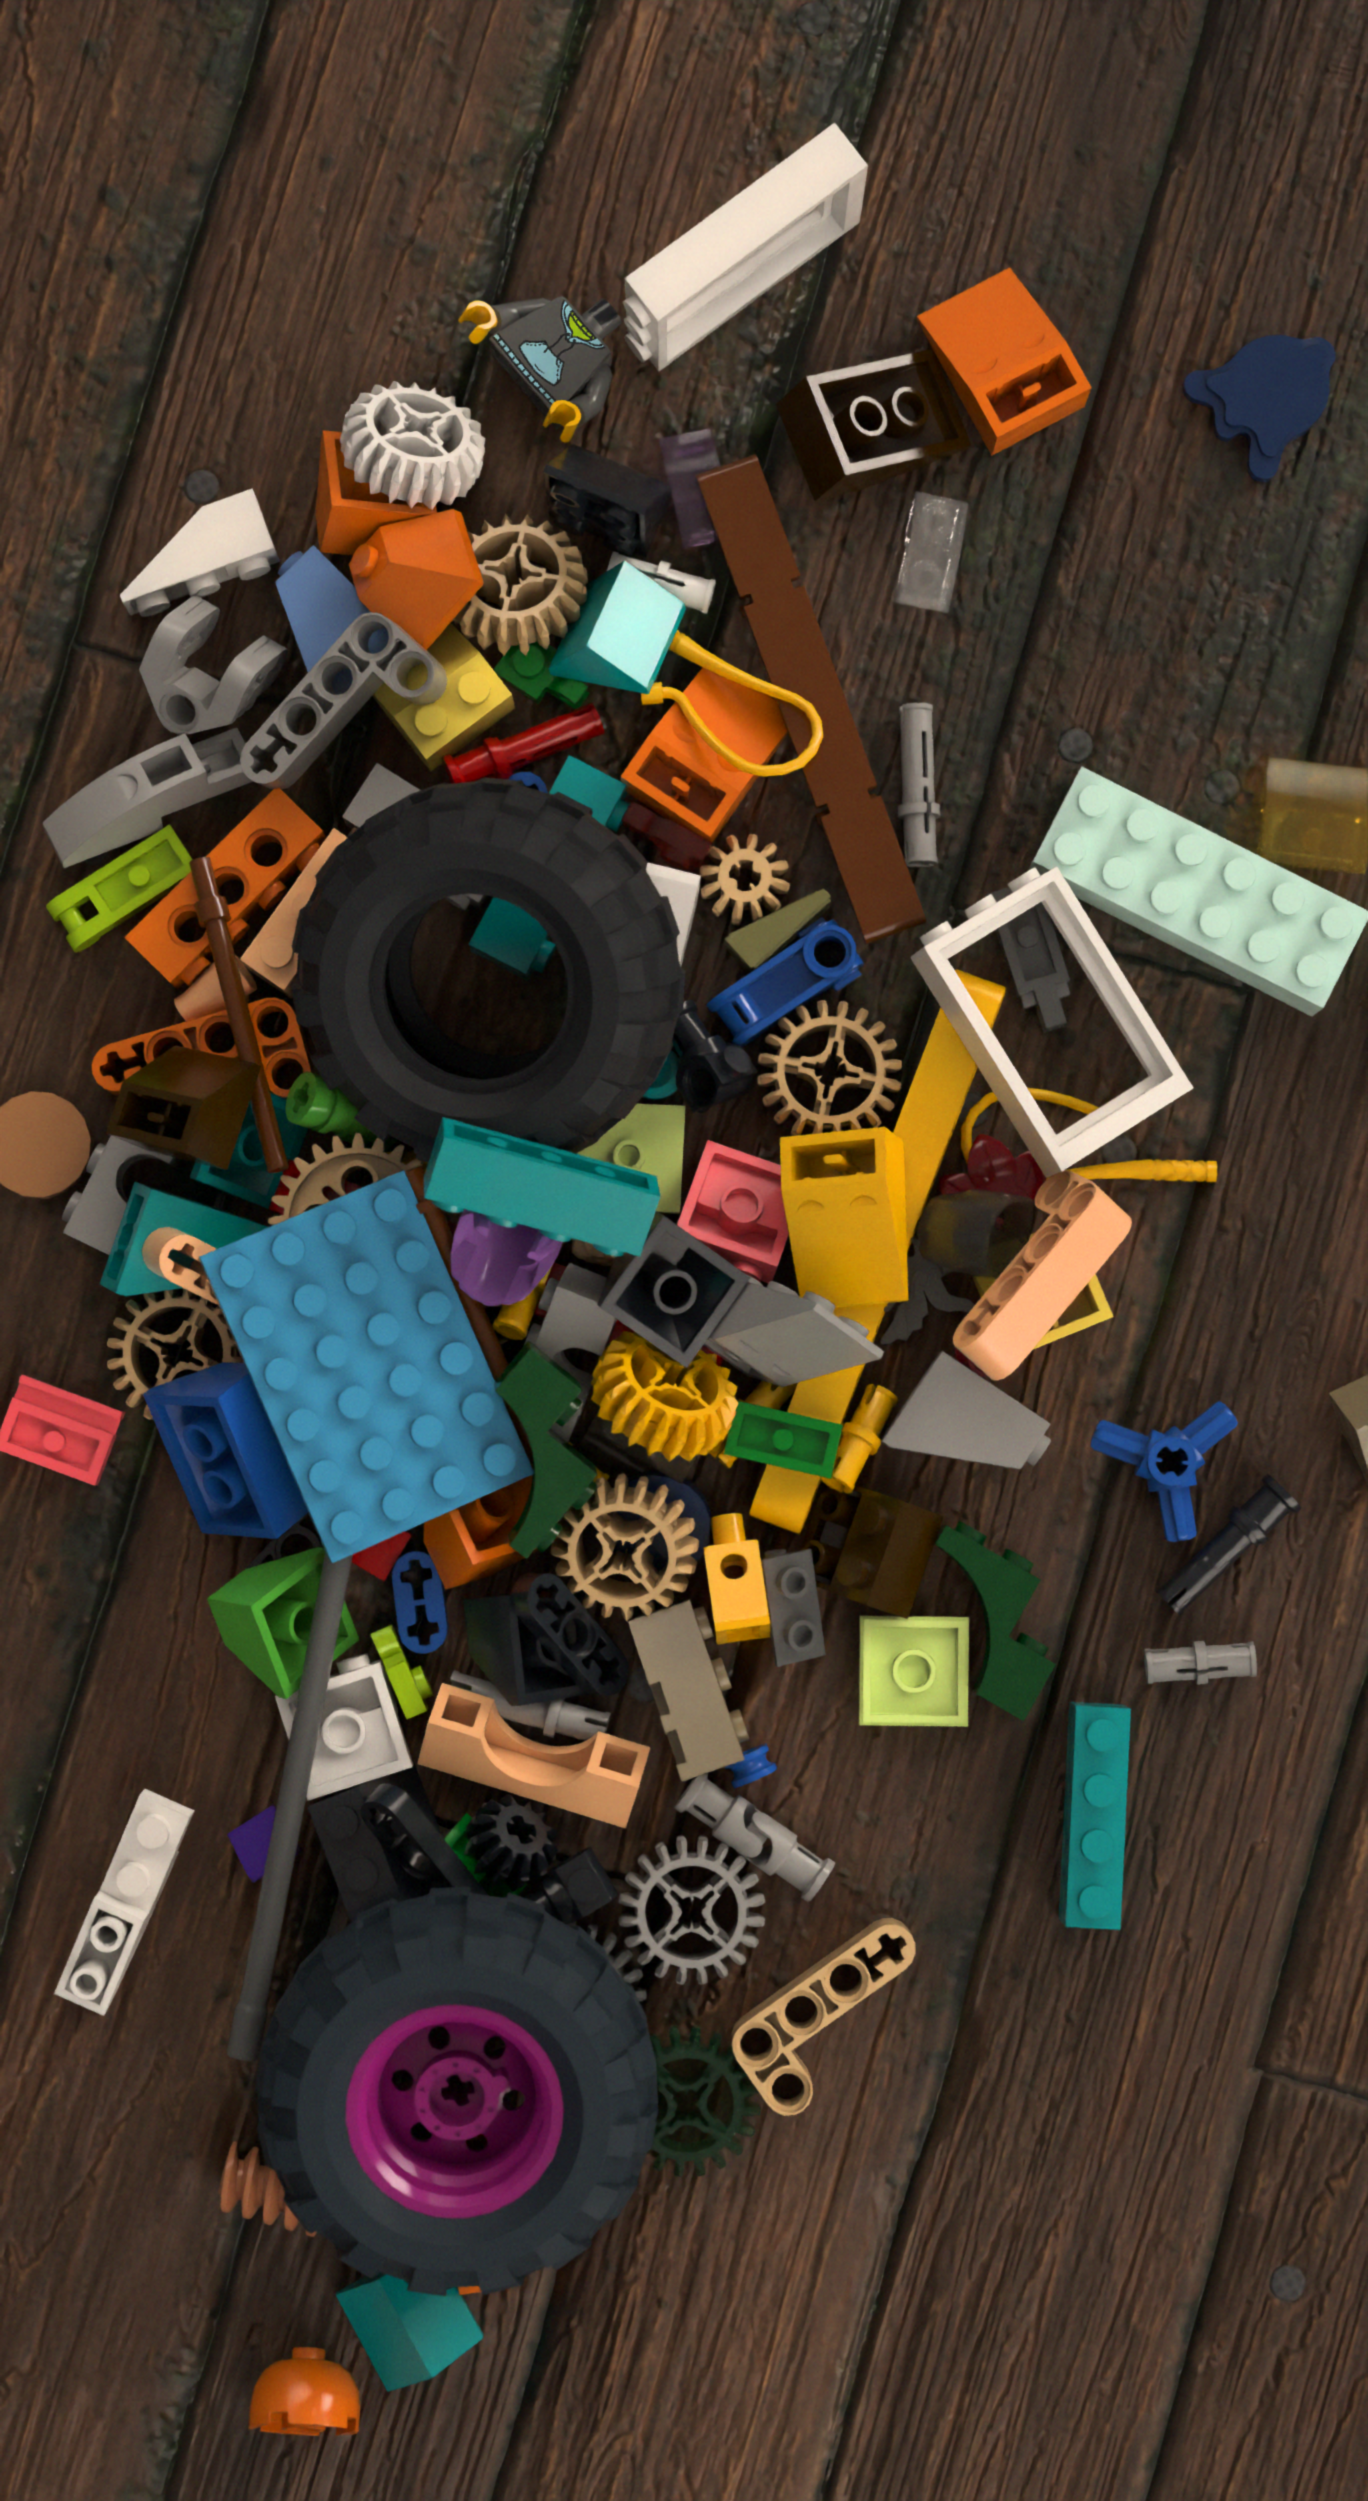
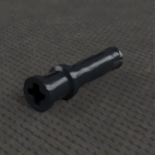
M1269 1474L1262 1478L1263 1486L1241 1507L1234 1505L1229 1510L1230 1514L1227 1518L1230 1522L1161 1588L1159 1587L1156 1590L1158 1595L1168 1603L1183 1588V1591L1168 1604L1179 1616L1252 1544L1256 1548L1259 1545L1263 1546L1268 1541L1267 1534L1290 1512L1296 1514L1302 1509L1297 1501Z

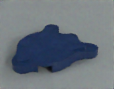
M1267 335L1257 338L1241 348L1232 360L1224 366L1213 370H1196L1189 373L1183 382L1182 390L1184 396L1189 401L1206 406L1211 410L1214 432L1219 440L1230 441L1238 435H1243L1248 439V473L1256 481L1268 482L1278 471L1281 455L1286 445L1304 435L1317 423L1324 411L1330 392L1329 372L1335 361V350L1331 343L1321 337L1304 340L1285 335Z

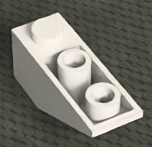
M253 489L202 506L120 594L121 600L130 615L140 613L141 616L158 614L170 607L169 601L188 594L190 597L194 595L199 597L208 596L220 589L219 583L240 576L241 580L258 578L271 570L270 565L280 562Z

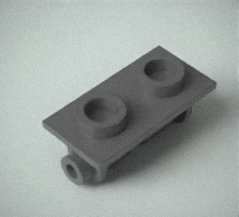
M785 1549L766 1551L764 1553L765 1559L761 1560L770 1619L771 1644L775 1666L779 1667L826 1655L811 1549L786 1554Z

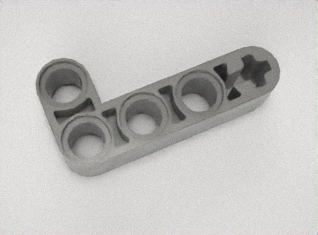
M374 612L360 615L248 740L241 751L240 763L242 771L247 778L269 789L280 788L282 790L289 788L302 776L384 682L394 692L414 704H431L441 698L446 690L447 676L445 669L402 627L384 615ZM378 629H387L389 639L385 649L379 653L371 654L368 642L372 633ZM425 664L428 671L425 684L419 689L409 690L407 685L408 673L416 665ZM350 669L353 676L350 688L345 693L336 695L332 686L333 679L341 670ZM313 709L317 717L316 725L310 733L301 736L297 729L298 719L302 713ZM282 736L297 744V748L294 751L289 749L290 745L281 741ZM269 753L274 755L273 760L278 765L274 772L268 771L269 765L265 761Z

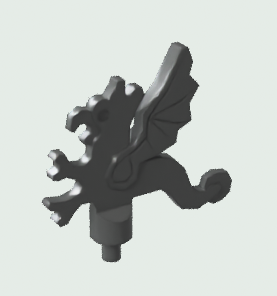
M921 1234L918 1239L913 1237L912 1244L914 1245L915 1254L913 1257L907 1256L909 1301H905L898 1306L893 1322L880 1340L882 1345H891L897 1339L908 1341L914 1331L923 1329V1318L929 1315L926 1296L937 1310L944 1312L961 1311L967 1314L975 1306L972 1301L948 1294L941 1280L943 1276L960 1268L957 1262L970 1256L966 1247L953 1253L949 1247L931 1257H925L922 1251L927 1241L926 1236ZM896 1302L888 1303L887 1307L884 1308L885 1313L891 1312Z

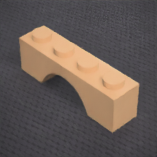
M442 1683L428 1720L417 1764L626 1829L651 1747L599 1731L588 1740L570 1746H551L538 1743L520 1735L508 1726L500 1716L493 1698Z

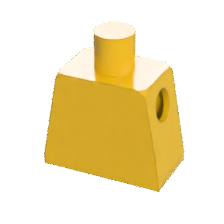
M741 1513L714 1516L711 1518L714 1545L703 1547L716 1643L719 1645L770 1637V1619L758 1540L746 1541ZM731 1565H738L743 1568L744 1575L738 1579H729L725 1577V1569Z

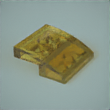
M1267 757L1260 811H1263L1257 855L1277 865L1358 875L1366 874L1368 861V769Z

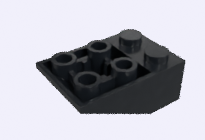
M575 444L570 445L546 464L543 475L548 512L550 517L555 518L554 524L558 528L576 536H583L586 531L604 539L602 544L607 549L618 552L620 555L631 557L633 552L644 557L647 556L670 504L671 485Z

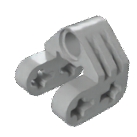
M194 595L171 611L161 621L149 643L139 671L162 725L170 732L178 735L186 733L187 735L232 724L236 718L252 708L256 698L272 685L280 673L288 655L287 648L265 635L261 636L233 659L221 681L216 680L196 667L188 669L185 667L187 658L203 646L212 633L220 615L219 608ZM184 696L192 702V704L195 707V710L188 706Z

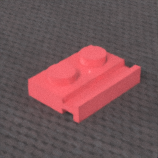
M21 1375L16 1394L12 1397L0 1429V1451L98 1486L117 1437V1430L126 1412L32 1377Z

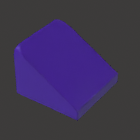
M274 1804L227 1834L252 1883L262 1878L264 1874L276 1812ZM298 1843L295 1856L302 1851Z

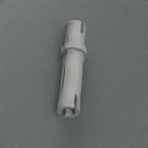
M908 703L899 706L903 795L902 804L898 806V818L903 820L904 859L907 867L920 868L938 864L935 828L936 819L940 817V805L935 803L932 733L933 705L929 703Z
M456 1670L452 1673L450 1679L452 1682L451 1686L493 1698L497 1710L503 1719L543 1729L544 1736L554 1738L555 1733L586 1741L598 1731L607 1732L611 1716L610 1712H601L564 1701L565 1698L511 1706L491 1681L462 1674Z

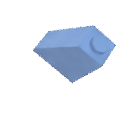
M314 545L304 554L298 551L291 555L280 567L278 574L281 577L275 581L308 672L355 619L362 614L371 612L358 599L355 586ZM378 629L372 633L368 642L371 654L379 653L385 649L389 639L387 629ZM350 669L341 670L333 679L332 686L336 695L343 694L350 688L353 679Z

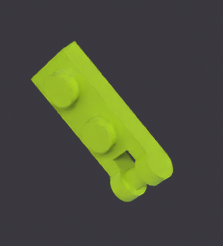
M169 824L52 899L46 905V909L54 921H61L69 933L66 936V940L73 951L80 952L93 945L110 930L170 893L191 872L189 862L193 859ZM91 899L99 914L86 921L79 908Z

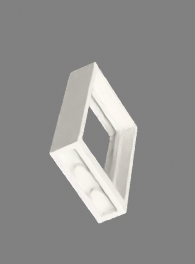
M833 123L625 278L626 300L623 301L626 309V318H624V322L629 332L625 335V340L641 362L649 359L658 371L662 370L860 223L868 165L836 123Z
M1057 866L1043 875L1039 874L1036 867L1022 874L1008 884L1013 893L999 902H996L992 894L981 899L964 910L969 920L952 929L948 921L935 927L920 937L925 947L910 957L1046 1178L1067 1169L1193 1089L1190 1081ZM1040 902L1044 905L1148 1074L1147 1078L1058 1134H1055L948 960L953 955Z

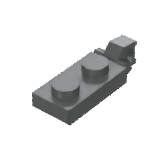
M1008 887L988 893L986 896L992 894L996 902H999L1013 892ZM1042 902L995 931L1016 997L1020 998L1023 1010L1035 1007L1042 1031L1046 1033L1062 1028L1067 1023L1060 999L1070 996L1067 984L1070 977L1050 915Z

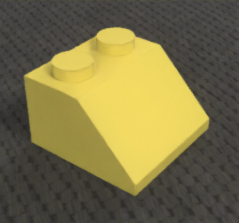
M451 623L427 650L442 665L446 672L447 685L441 698L431 704H414L394 692L385 682L372 695L430 772L443 763L441 756L448 753L451 756L515 709L511 692L481 653ZM425 664L416 665L408 673L407 685L409 690L419 689L425 684L428 676Z

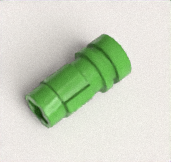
M305 1072L294 1081L287 1096L285 1107L286 1117L289 1122L322 1134L331 1131L334 1135L341 1137V1140L353 1144L355 1134L361 1133L365 1147L370 1149L373 1146L377 1136L354 1119L358 1110L338 1086L333 1090H329L322 1077L312 1072ZM392 1138L386 1140L385 1151L390 1149L397 1140Z

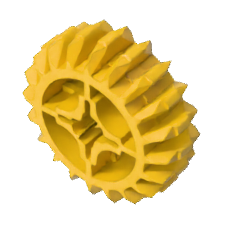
M623 1331L620 1337L610 1343L609 1347H605L593 1371V1379L590 1383L594 1391L591 1400L600 1405L598 1417L612 1421L611 1433H623L629 1438L628 1447L637 1443L646 1448L648 1456L655 1451L662 1452L669 1462L677 1455H680L687 1461H690L696 1454L706 1456L711 1449L718 1445L720 1440L726 1437L732 1426L731 1422L736 1415V1408L739 1404L735 1399L738 1387L728 1381L730 1370L716 1365L717 1354H706L700 1349L686 1368L636 1332Z

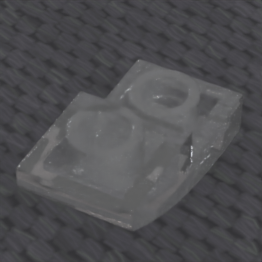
M915 491L903 542L906 549L894 596L896 603L948 613L964 537L968 509L967 502Z

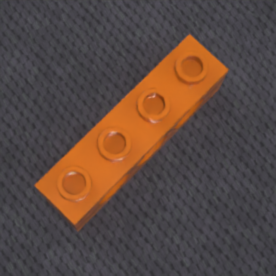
M280 788L273 789L206 856L211 859L218 890L223 883L229 880H238L244 884V893L241 899L234 904L228 905L231 920L227 922L232 945H235L249 930L250 926L246 921L260 907L267 911L285 895L288 888L284 883L298 869L301 872L305 869L327 838L323 830ZM274 842L282 846V856L276 864L264 867L256 863V852L263 844ZM191 872L124 937L177 990L184 983L190 987L211 965L208 959L212 956V951L206 931L203 937L196 942L188 943L180 938L182 924L190 918L197 917L194 904L199 900Z

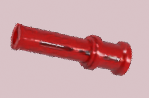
M589 702L582 707L574 709V711L540 723L516 735L499 740L498 737L492 738L490 736L483 739L482 746L455 757L448 753L441 756L451 784L473 782L482 778L508 780L513 775V771L525 765L554 755L583 741L604 735L605 732L594 704Z

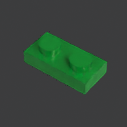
M738 1401L736 1415L731 1422L732 1426L726 1441L725 1455L828 1479L832 1478L843 1425Z

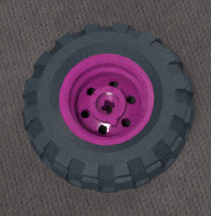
M470 1887L432 1888L430 1893L425 1896L401 1902L391 1898L357 1914L356 1919L335 1936L325 1937L299 1965L295 1977L282 1998H279L260 2051L255 2090L258 2092L259 2106L257 2131L266 2166L273 2171L275 2170L285 2192L283 2201L304 2229L311 2234L316 2231L318 2235H323L336 2248L337 2259L370 2278L376 2276L379 2271L404 2280L408 2283L407 2291L446 2296L447 2289L452 2287L479 2286L480 2292L483 2291V2294L486 2295L524 2285V2278L529 2274L544 2267L549 2268L550 2266L554 2270L560 2269L589 2248L594 2234L608 2219L612 2220L619 2216L636 2189L646 2153L652 2148L658 2112L656 2054L653 2052L647 2027V2018L631 1983L622 1979L610 1963L607 1951L581 1927L574 1926L571 1928L549 1915L545 1911V1905L508 1893L506 1898L474 1894L470 1892ZM442 2026L448 2030L450 2041L446 2046L429 2034L432 2028ZM498 2036L504 2040L506 2047L485 2053L484 2044L489 2038ZM399 2069L409 2071L413 2079L396 2086L392 2080L393 2073ZM458 2074L462 2082L469 2081L468 2089L460 2091L456 2083L449 2084L450 2076ZM510 2090L522 2092L524 2102L516 2108L504 2097L506 2092ZM421 2122L432 2135L426 2140L417 2139L413 2136L411 2127L415 2123ZM481 2133L488 2140L485 2147L477 2150L468 2147L466 2144V2139H471Z

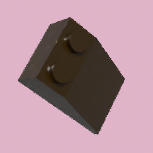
M933 349L806 376L776 403L814 501L857 492L965 451L972 446Z

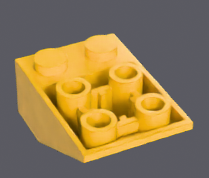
M886 1127L780 1137L781 1192L799 1296L803 1298L806 1291L812 1292L827 1299L836 1307L909 1301L904 1141Z

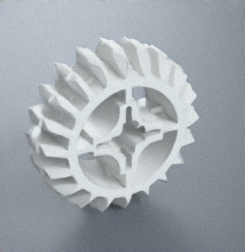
M393 381L388 389L381 385H374L371 393H360L354 404H351L349 412L345 414L342 426L340 451L344 453V466L354 470V481L369 483L370 494L382 492L388 495L390 503L396 499L407 502L411 509L417 502H422L432 510L439 501L451 506L456 497L466 496L468 490L474 485L476 478H479L481 473L482 460L485 453V438L480 433L481 423L470 419L471 409L455 406V396L443 398L437 395L436 387L426 391L419 389L416 382H414L410 388H403L398 382Z

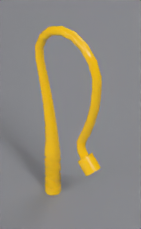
M679 630L676 631L669 650L724 678L791 703L804 711L811 722L812 737L809 745L796 759L784 764L760 765L746 761L723 744L704 724L689 699L680 690L672 687H662V682H654L649 694L641 693L642 705L662 704L663 699L676 701L685 717L701 738L728 763L744 773L762 777L786 775L803 768L816 755L823 739L822 720L812 703L794 692L768 683L736 668L702 648L690 637L685 636L684 633L678 632Z
M1027 1088L1034 1100L1066 1106L1085 1114H1090L1099 1108L1069 1095L1044 1089ZM994 1092L983 1096L969 1110L961 1126V1150L966 1164L972 1146V1128L978 1116L992 1103L998 1102ZM1152 1159L1066 1169L1088 1180L1130 1178L1141 1180L1154 1179L1155 1181H1161L1162 1179L1165 1181L1181 1180L1193 1182V1180H1197V1182H1216L1217 1161L1204 1162L1202 1160L1194 1162V1160L1161 1161V1159H1155L1153 1161Z

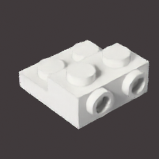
M364 1653L336 1663L339 1673L329 1677L306 1796L308 1801L413 1767L414 1764L397 1714L398 1707L382 1659L370 1662L368 1653ZM299 1689L287 1699L279 1698L275 1695L288 1740L290 1739Z

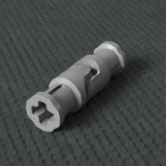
M708 1773L694 1777L674 1808L680 1813L684 1811L691 1813L712 1828V1836L734 1848L740 1855L769 1876L776 1873L802 1892V1899L807 1902L811 1901L831 1873L835 1862L829 1858L822 1860L797 1842V1835L767 1814L757 1810L752 1803L742 1796L732 1797L707 1779ZM770 1838L772 1845L762 1847L766 1839Z

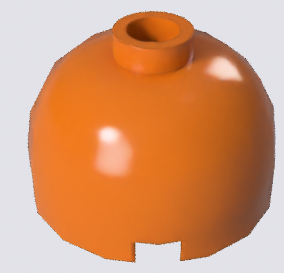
M311 2347L293 2348L292 2358L275 2361L261 2373L257 2380L250 2401L248 2428L260 2427V2431L267 2433L320 2436V2432L326 2431V2427H336V2436L356 2434L359 2432L360 2419L359 2390L353 2376L343 2365L325 2360V2349Z

